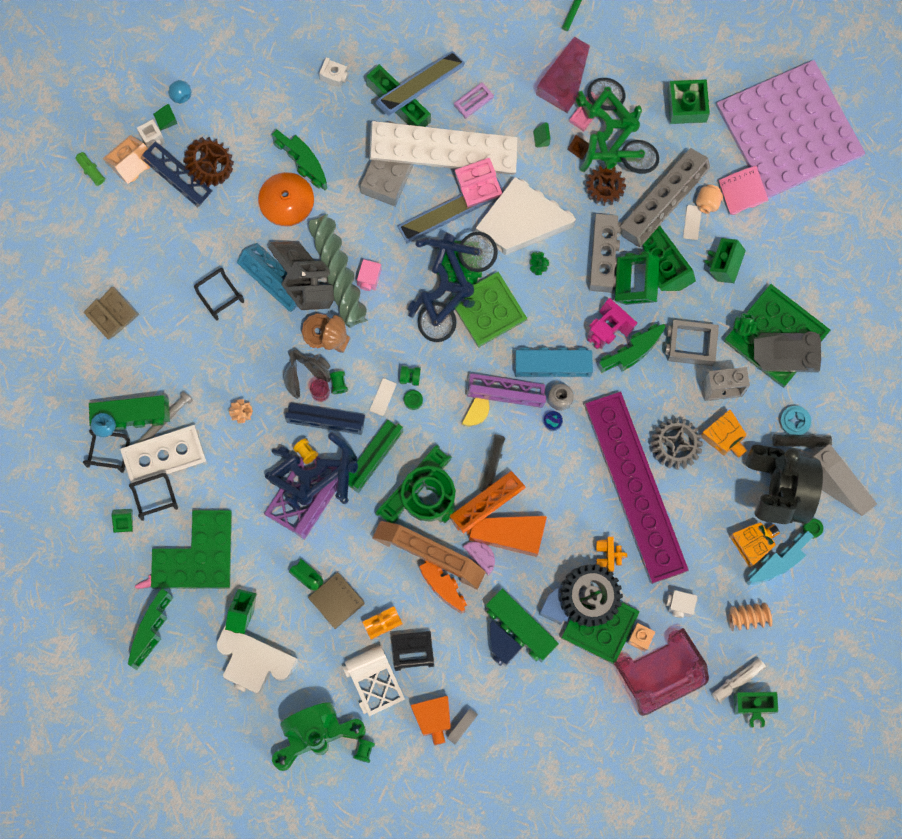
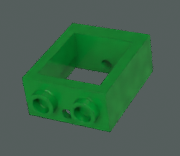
M643 251L640 255L626 253L625 256L618 257L615 302L625 305L657 302L660 258L648 251ZM646 264L644 291L630 293L632 265Z

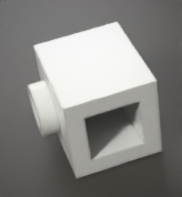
M153 119L137 127L138 133L148 149L155 141L161 146L165 143Z
M674 590L672 595L668 594L666 606H669L668 612H671L672 616L684 618V616L692 617L697 596Z

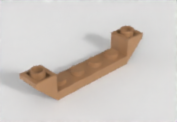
M380 521L372 539L388 547L392 544L460 577V582L478 590L486 573L471 559L399 524Z

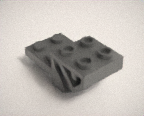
M271 242L268 247L288 273L281 285L294 300L297 307L301 310L329 309L334 301L333 285H318V279L326 278L330 275V270L323 261H314L300 242Z

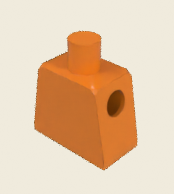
M448 696L411 705L423 736L432 735L434 746L446 743L443 731L451 729Z

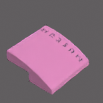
M490 158L455 170L467 208L502 195Z
M757 166L744 169L719 180L731 215H735L749 207L754 208L768 201Z

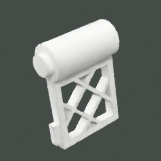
M381 645L345 661L346 666L343 667L347 678L351 676L362 700L359 705L363 714L368 713L371 716L405 700ZM387 669L390 675L387 684L376 680L379 672ZM376 674L374 679L370 678V676ZM365 678L373 681L369 692L361 690L358 682ZM391 679L393 681L394 686L389 685ZM375 682L386 686L382 697L372 694ZM388 687L396 689L399 698L393 701L386 699L385 695ZM363 693L368 694L367 699H365ZM370 695L381 699L379 707L374 710H370L368 705Z

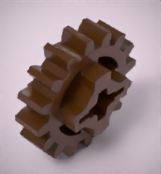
M599 166L598 171L593 169L592 175L588 174L587 179L589 181H586L585 184L588 187L586 193H591V200L596 198V204L602 201L603 206L606 205V202L613 205V200L619 202V196L623 197V190L626 189V184H623L625 177L620 178L622 172L616 173V167L610 170L607 167L603 169ZM594 181H596L597 184L596 188H594L593 185ZM616 182H617V184H618V189H617V191H616V187L614 186Z

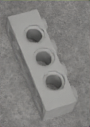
M596 214L589 291L611 293L613 287H616L614 269H617V258L615 256L616 251H619L620 240H617V233L620 234L621 222H618V216ZM609 233L612 237L607 239L602 234ZM605 250L608 251L610 255L603 256L601 252ZM605 268L609 273L602 274L600 269Z

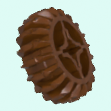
M202 137L199 140H194L187 147L183 163L187 165L184 170H190L188 176H194L193 182L199 180L200 185H203L205 182L207 187L211 185L215 187L218 184H223L230 177L234 161L231 160L232 154H228L229 148H223L224 143L218 144L217 139L212 142L210 137L206 140ZM200 151V159L196 161V153ZM221 163V172L217 173V165Z

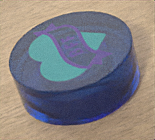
M556 411L548 412L543 420L545 428L550 431L560 429L563 423L561 414Z

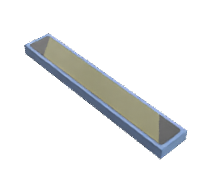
M451 51L379 98L376 104L390 116L464 67L465 62L454 51Z
M497 178V181H498L499 186H500V188H501V191H502V193H503V192H504V189H503V187L501 186V184H500V182H499V180H498V178ZM461 194L399 225L398 229L407 244L499 197L467 208Z

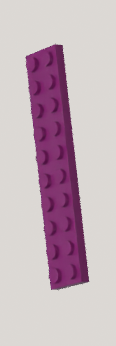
M618 392L585 403L586 411L651 584L688 572L689 569L622 393Z

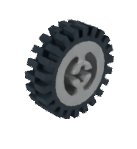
M596 564L580 566L573 569L571 573H568L565 576L566 579L561 583L563 585L559 589V593H561L559 602L562 601L563 604L561 608L566 611L565 615L570 617L571 621L577 622L578 625L586 627L599 626L612 620L613 616L619 612L617 609L622 605V602H620V599L623 598V594H620L622 587L621 585L618 586V578H614V573L607 571L606 567H599L600 565ZM590 582H594L600 587L602 593L593 595L591 597L592 599H586L582 601V603L591 606L590 610L585 608L581 604L579 600V590L580 588H582L580 592V598L590 595L591 592H596L600 590L598 587L590 585Z

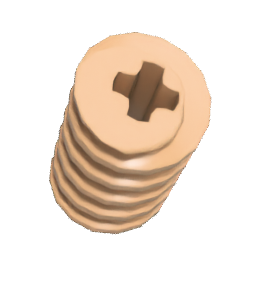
M765 602L761 606L755 603L753 608L750 604H747L745 608L743 605H739L738 609L735 606L730 608L729 624L732 631H734L735 625H737L740 631L743 624L748 630L751 623L754 629H757L758 623L764 628L765 622H768L769 626L772 627V614Z

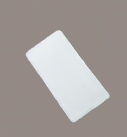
M687 206L684 239L698 240L701 211L698 206Z
M384 378L382 379L369 411L384 416L396 383Z

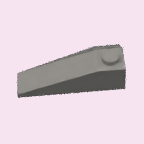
M827 444L812 456L819 459L822 465V491L861 516L877 505L872 496L830 444Z

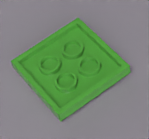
M499 271L473 285V295L466 297V299L475 301L472 308H466L463 306L464 303L461 302L455 309L478 348L527 321L526 315Z

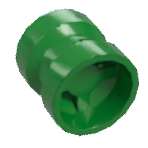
M402 365L400 384L411 383L414 386H419L421 367L409 368L406 365Z

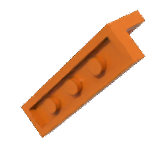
M510 471L449 517L458 531L461 530L464 534L526 487Z

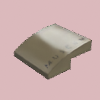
M111 287L100 300L96 299L83 312L108 340L123 330L139 315L115 287Z
M338 572L308 597L334 629L339 627L365 604Z

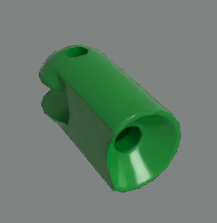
M301 558L298 564L292 566L289 570L293 577L312 591L318 590L319 586L323 585L322 576Z

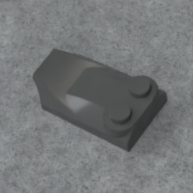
M815 332L761 333L758 337L754 338V360L760 365L761 371L819 373L821 367L820 335Z

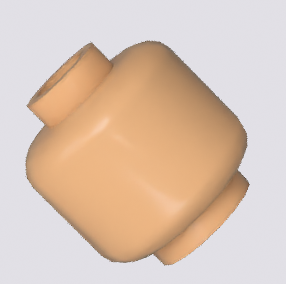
M707 185L700 189L696 204L701 212L709 214L719 209L723 195L717 186Z

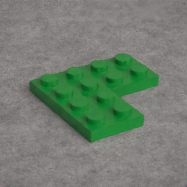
M192 510L191 549H152L151 588L230 589L232 511Z

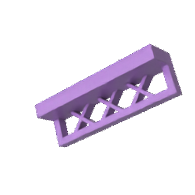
M470 373L467 397L542 408L546 403V396L544 395L545 384ZM473 380H481L485 386L473 385ZM496 382L500 383L504 389L492 388L490 386ZM513 385L519 386L523 392L509 390V388ZM532 388L540 389V395L528 393V391Z

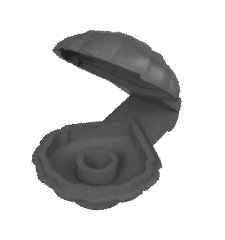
M293 350L289 353L291 364L285 371L284 382L288 392L296 399L300 397L296 360L302 363L318 380L324 383L330 382L331 377L328 370L330 364L324 358L305 357L298 350Z

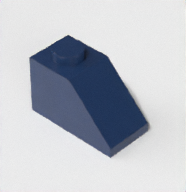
M494 621L490 623L492 659L499 666L503 664L506 667L519 653L522 646Z

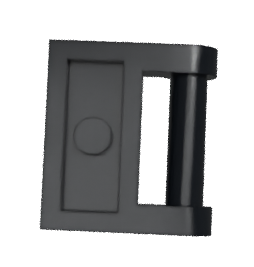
M431 631L391 635L395 671H401L402 668L420 666L434 667ZM427 652V658L400 661L399 655Z

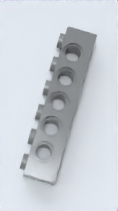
M692 148L684 153L678 163L670 168L668 174L659 180L652 192L646 195L644 201L636 206L633 213L622 222L620 226L622 236L638 247H641L710 169L708 157Z

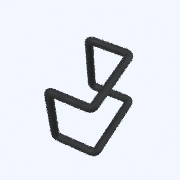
M223 268L217 269L194 285L196 294L216 321L219 319L217 314L237 300H240L241 303L245 302L243 295L238 293L226 276ZM221 272L222 277L236 297L213 311L198 287Z
M90 429L89 433L92 435L88 460H84L83 464L87 468L90 465L116 468L123 473L125 470L124 460L122 461V466L91 461L96 435ZM113 432L110 435L124 438L126 440L125 447L130 445V439L126 434Z
M166 473L157 474L129 484L139 512L138 517L141 521H144L145 515L173 507L175 510L178 509L172 486ZM164 477L172 503L142 512L134 486Z

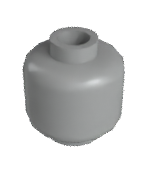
M566 384L553 386L548 395L550 406L555 410H566L572 404L573 391Z

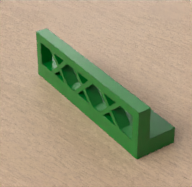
M387 420L357 461L358 469L356 473L349 472V487L357 493L362 490L403 434V427L400 424L396 426Z

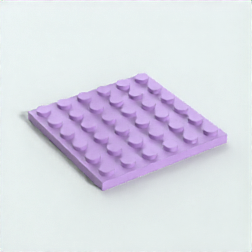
M815 60L716 103V107L748 167L757 166L768 198L865 155L864 149Z

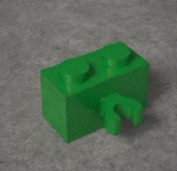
M721 238L716 253L708 251V255L713 258L712 260H705V263L711 267L710 272L717 282L735 283L746 250L739 240Z
M740 692L734 694V714H752L749 720L750 728L754 727V720L760 722V728L765 726V720L761 717V714H775L778 712L777 692Z

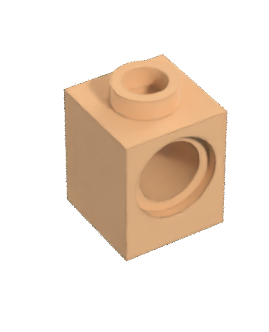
M637 623L627 644L645 652L653 639L655 631Z

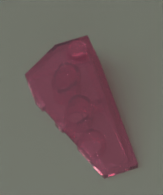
M574 37L538 84L536 95L568 113L578 96L590 45Z

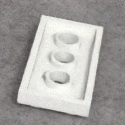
M195 425L120 449L131 483L161 473L168 475L207 462ZM180 444L187 446L188 450L184 455L177 453L176 449ZM161 450H167L169 453V457L165 461H161L158 458V453ZM143 456L150 458V464L147 467L140 465L139 461Z

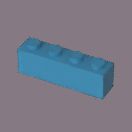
M525 347L516 350L515 377H591L593 373L592 350L587 348H577L576 350H569L568 348H558L557 350L539 348L538 350H531Z

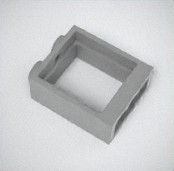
M673 320L671 326L668 325L667 337H670L669 344L666 343L665 355H668V361L713 366L716 362L719 325ZM677 328L708 332L706 356L675 352Z
M747 367L708 371L702 382L704 400L743 397L750 386Z

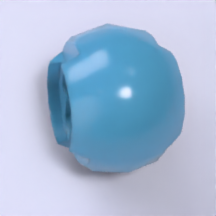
M178 80L170 85L168 93L172 101L182 104L190 99L192 91L187 82Z
M106 413L94 416L91 421V429L99 437L112 435L116 427L113 417Z

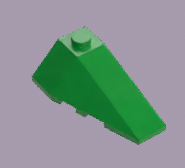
M659 226L644 242V250L652 252V255L660 258L658 288L661 291H681L696 282L693 269L662 227Z

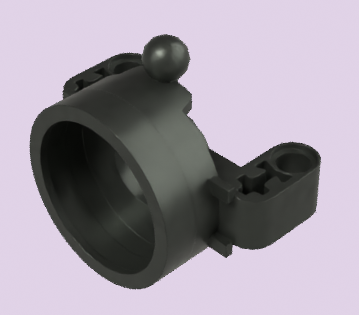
M753 445L745 461L746 466L752 470L769 473L771 479L769 495L764 494L760 497L754 512L755 516L765 522L789 524L792 522L809 523L816 513L822 492L823 470L820 460L801 456L798 449L790 448L784 452L779 448Z

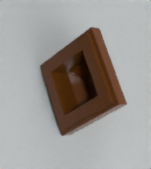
M575 135L567 150L583 160L588 152L589 143Z

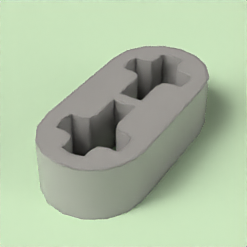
M470 708L447 739L456 744L478 714Z

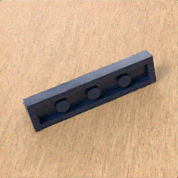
M156 141L140 158L197 208L213 191L205 183L200 185L199 180L195 181L197 184H193V175L189 176L191 184H186L181 180L179 175H188L190 170H184L185 166ZM155 147L162 154V159L160 160L151 154ZM165 162H173L176 165V172H172L166 167ZM194 187H202L207 192L201 197L194 191Z
M290 403L285 419L290 424L362 435L365 415Z

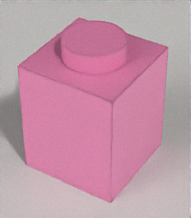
M363 259L357 278V285L361 289L376 291L382 271L381 264Z

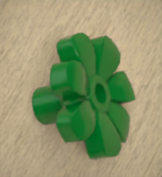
M533 252L531 254L532 259L529 261V264L533 265L530 267V271L539 276L542 275V272L547 271L549 260L544 257L543 252Z

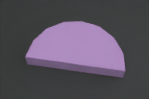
M469 542L464 545L465 551L489 576L495 565L494 553L491 548L479 542Z

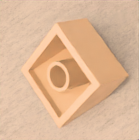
M131 135L102 158L126 183L135 181L141 172L150 168L140 159L148 148L143 142Z

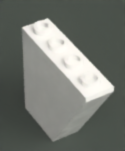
M515 177L476 227L475 232H484L494 239L498 251L508 255L573 228L576 218H574L570 211L561 209L555 201H549L545 198L541 191L533 190L525 180H519ZM477 235L492 246V243L486 237Z

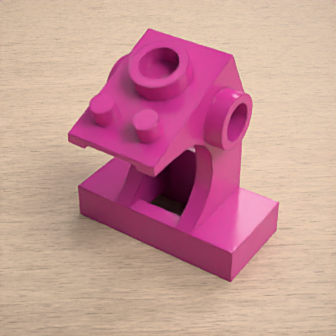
M609 298L599 311L603 317L599 320L596 318L589 325L591 329L587 340L590 343L593 342L596 349L600 348L602 350L606 343L609 345L616 338L614 334L618 330L627 337L638 323ZM607 320L614 325L613 328L606 323Z

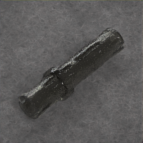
M814 433L809 435L773 434L772 444L773 446L808 447L809 449H814V447H825L827 444L832 445L831 435L819 436Z
M496 434L493 436L491 448L487 452L488 459L479 488L482 492L493 484L499 459H502L503 455L501 452L506 439L504 436Z

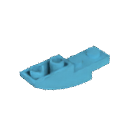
M809 531L804 535L799 533L793 540L795 544L791 548L787 546L780 553L782 558L777 553L772 557L768 554L761 561L763 566L759 570L755 568L748 575L750 579L746 583L748 585H755L767 582L790 570L806 556L801 549L814 536Z

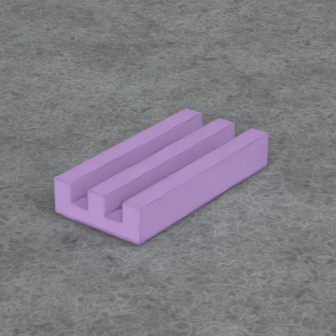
M482 82L456 101L454 107L466 119L492 100L494 95ZM480 90H484L482 93L474 97L470 102L465 104L463 107L461 106L464 102H466Z

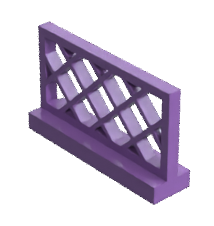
M317 456V458L314 460V461H315V467L317 466V464H316L317 459H320L318 456ZM301 457V463L299 464V467H302V470L309 471L315 468L311 467L305 469L303 458ZM327 467V468H329V469H331V470L333 471V470H335L337 467ZM292 471L286 482L296 488H300L301 484H294L296 475ZM318 475V479L312 480L311 485L318 483L323 478ZM338 477L313 496L314 499L307 509L288 514L285 508L287 503L283 498L286 491L280 489L264 515L305 540L337 491ZM282 506L284 515L276 517L271 514L275 507ZM298 515L299 522L294 528L289 525L288 517Z

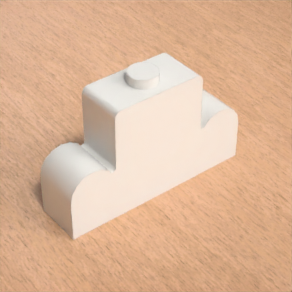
M225 627L217 642V648L221 654L227 657L232 656L223 677L234 683V688L245 692L247 689L253 693L260 694L270 673L278 681L288 680L298 662V659L245 634L225 630Z

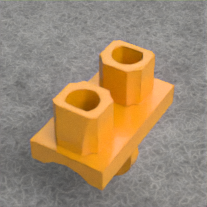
M607 537L606 540L596 541V552H606V559H596V565L606 567L607 571L614 572V559H616V565L621 566L622 559L627 558V553L622 552V546H616V552L614 553V537Z
M394 606L362 622L371 640L403 625Z

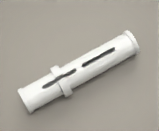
M756 659L735 677L727 679L724 685L712 693V696L718 703H721L732 693L738 692L737 689L766 669L765 664L761 659Z

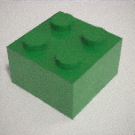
M707 79L670 81L667 89L670 124L707 123L710 115Z

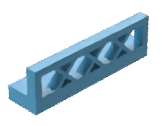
M258 243L244 249L237 264L289 312L295 310L296 303L281 285L284 280L280 276L286 277L288 274L283 269V266ZM256 250L261 256L256 255L253 251Z

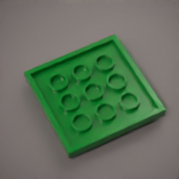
M770 284L747 312L755 317L754 321L758 322L756 332H751L750 336L746 337L737 334L734 328L725 338L724 342L761 370L760 365L754 360V338L758 337L761 333L815 332L820 335L822 342L831 330ZM762 371L783 388L797 373Z

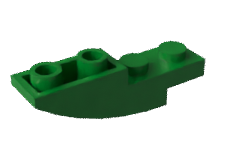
M276 129L272 134L273 144L280 150L284 149L288 152L287 155L296 161L297 172L305 178L307 176L316 188L319 189L321 187L323 190H326L327 182L323 169L311 149L297 135L290 140Z
M658 324L649 327L645 333L638 332L632 335L628 343L630 348L627 346L617 351V354L613 356L609 354L600 359L601 361L598 365L600 372L603 373L616 366H619L621 372L638 363L659 341L665 325L658 326Z

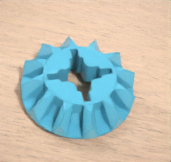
M800 406L788 407L781 416L782 429L795 437L805 434L811 426L809 412ZM795 414L797 420L803 421L801 423H798L796 428L794 426V423L790 421L793 420Z

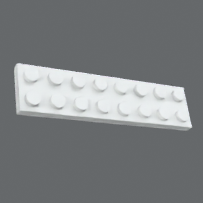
M376 121L371 123L369 160L459 169L490 158L496 173L516 174L517 137Z

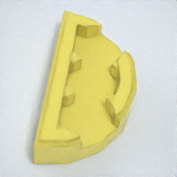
M475 398L462 425L471 427L483 423L488 417L490 410L489 400Z

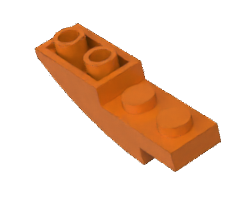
M424 560L425 564L420 565L419 570L430 588L448 606L461 614L464 613V607L467 604L463 595L459 596L456 591L459 587L455 578H450L449 574L441 577V574H443L442 569Z

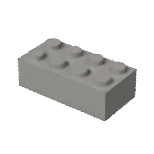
M371 160L360 185L361 194L396 207L414 164Z

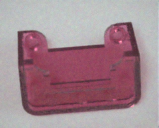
M684 628L669 634L667 639L668 645L636 661H633L631 657L623 656L614 662L615 669L641 716L648 715L705 686L709 681L707 663Z

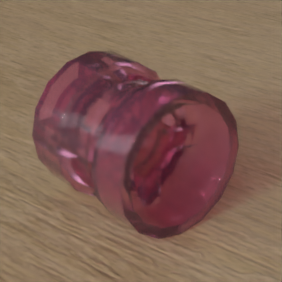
M317 379L311 383L310 391L312 398L317 402L326 401L330 396L328 383L323 379Z

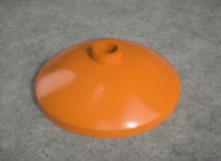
M288 172L279 173L270 177L262 185L259 191L258 203L262 214L271 223L279 226H293L304 221L311 213L314 206V193L307 180L300 175ZM283 193L289 194L287 197L282 196Z

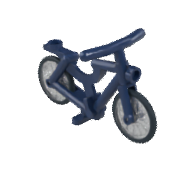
M448 232L440 240L426 237L416 241L415 245L417 247L429 245L432 249L439 248L432 267L434 274H440L441 283L439 288L432 293L428 291L421 292L417 301H412L407 309L410 311L408 316L413 318L419 307L424 303L425 307L418 316V328L427 340L442 342L450 338L456 328V316L453 311L461 302L464 303L463 306L466 308L474 306V300L466 299V297L473 295L474 286L467 282L454 251L458 252L462 265L472 272L486 271L495 263L498 254L497 245L490 235L484 232H473L465 236L460 244L455 243L456 237ZM445 253L448 255L460 284L449 282L447 270L442 265ZM446 291L457 293L447 305L441 302H433Z

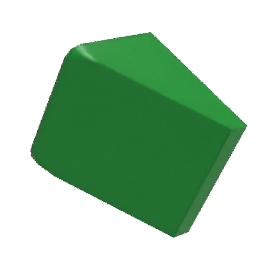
M169 104L153 114L160 131L177 124Z
M545 122L533 131L535 147L537 148L550 145L549 124Z
M113 510L111 514L113 533L133 532V510Z

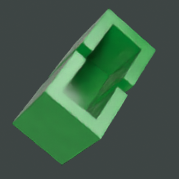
M241 589L237 590L228 609L225 630L245 634L254 614L257 593Z

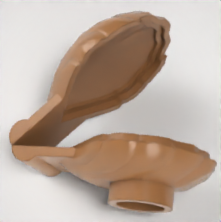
M317 313L309 316L303 323L302 334L304 341L310 347L317 349L324 347L326 350L335 349L338 352L344 353L350 337L346 334L343 318L334 315L333 318L329 319L327 315ZM316 328L320 330L319 335L315 333Z

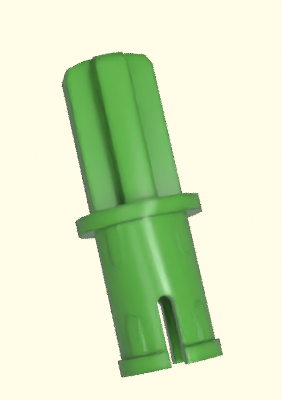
M84 152L78 153L75 159L83 168L84 174L88 175L96 186L101 185L105 181V177L98 171L97 165L92 163Z

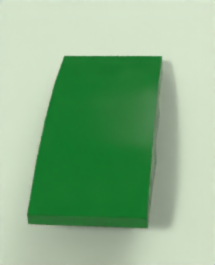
M161 588L150 604L133 641L128 665L135 670H138L161 640L156 633L167 620V617L162 612L173 599L163 588Z

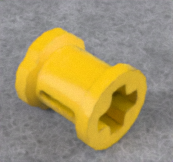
M307 439L300 440L293 447V450L301 455L305 464L313 462L318 456V452L310 447Z

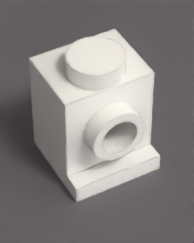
M326 57L319 72L320 81L341 88L343 82L346 83L349 76L347 66L331 61L330 58Z

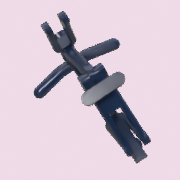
M333 432L328 434V438L342 449L340 460L317 459V466L309 471L302 470L299 467L301 459L297 455L289 453L288 449L279 446L277 450H272L274 455L284 457L286 460L271 472H267L265 478L271 484L292 495L291 498L286 497L284 501L297 511L301 508L297 501L301 505L310 504L313 496L337 477L338 485L335 496L342 504H347L349 501V472L356 473L358 469V463L355 462L357 456L352 448ZM327 467H337L325 478H323L316 485L310 488L311 478L317 477L318 475L325 472ZM292 470L296 476L301 478L300 489L281 478Z

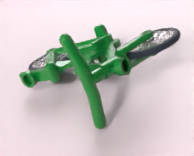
M598 78L594 80L587 90L588 98L592 104L587 101L584 93L579 91L576 97L578 107L585 109L588 118L599 117L606 125L604 132L597 131L596 134H591L588 152L580 166V171L585 172L591 165L592 160L604 161L607 169L614 168L617 162H622L627 169L638 174H646L655 170L659 164V153L649 142L633 140L626 143L621 151H618L631 132L639 130L640 122L638 120L642 112L640 105L635 106L632 113H629L624 107L623 103L626 94L623 86L611 78ZM604 110H613L621 120L612 119ZM613 129L622 130V134L608 151L606 141L612 135ZM597 141L601 152H595Z

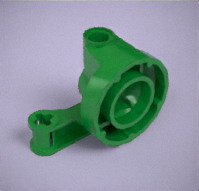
M437 444L423 461L407 475L403 483L380 506L375 515L382 517L386 522L395 523L406 509L411 516L420 521L431 522L438 520L440 523L443 522L445 524L450 519L449 516L456 511L454 509L456 490L453 480L447 472L442 470L450 462L452 456L446 455ZM424 486L427 490L433 491L437 499H439L435 505L430 506L420 501L419 492Z
M331 702L308 707L281 722V729L284 736L288 737L290 746L275 752L272 756V763L279 771H286L291 767L298 755L310 750L316 755H324L329 749V742L341 737L355 740L363 738L366 733L365 726L359 719H352L339 725L336 718L337 713ZM355 725L359 728V733L357 734L353 731V726ZM281 756L285 759L284 765L277 763L280 761Z

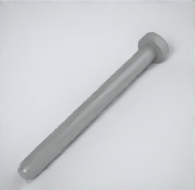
M185 392L180 394L181 398L169 409L170 419L186 403L190 404L193 401ZM164 425L152 426L135 444L151 439Z

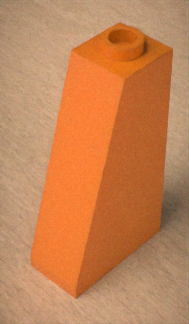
M547 517L484 518L469 529L467 534L470 535L469 541L537 557Z

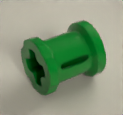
M344 371L330 373L333 388L332 394L348 392V387H346L344 380Z
M358 739L359 745L356 755H353V759L370 763L369 757L375 743Z

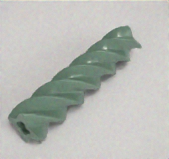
M325 214L320 218L310 220L309 230L315 239V247L321 256V261L330 270L327 280L329 285H333L334 300L339 307L340 317L343 318L345 325L351 328L359 323L368 321L365 319L367 308L363 303L359 302L360 289L352 284L354 273L346 267L348 256L340 250L342 239L334 234L336 223L333 219L327 218L328 214Z

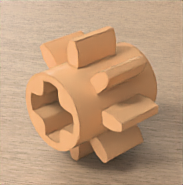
M239 399L231 403L229 414L232 421L237 420L239 424L245 423V420H251L250 417L253 410L250 402L244 403V399Z

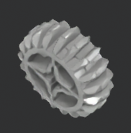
M675 418L674 423L671 419H668L667 425L662 422L660 424L661 428L656 427L655 429L657 434L652 435V438L656 440L651 442V446L656 447L652 449V453H659L655 459L659 460L662 458L661 465L668 462L669 469L673 464H675L676 470L679 469L680 464L683 469L687 467V463L692 466L694 464L693 459L698 460L699 456L697 454L702 453V449L699 447L703 446V442L697 441L702 438V435H696L699 430L698 428L691 429L693 426L692 422L688 426L685 425L686 419H683L681 423H679L678 418ZM678 430L675 436H663L668 431ZM684 433L688 435L692 445H690V442L685 441ZM678 437H679V440H678V441L680 442L679 444H681V445H679V446L677 447V449L675 450V446H674L675 443H674V442H675V441L678 439ZM662 443L670 448V455L666 453ZM687 450L691 452L685 457L676 458L677 453L680 451L686 452Z

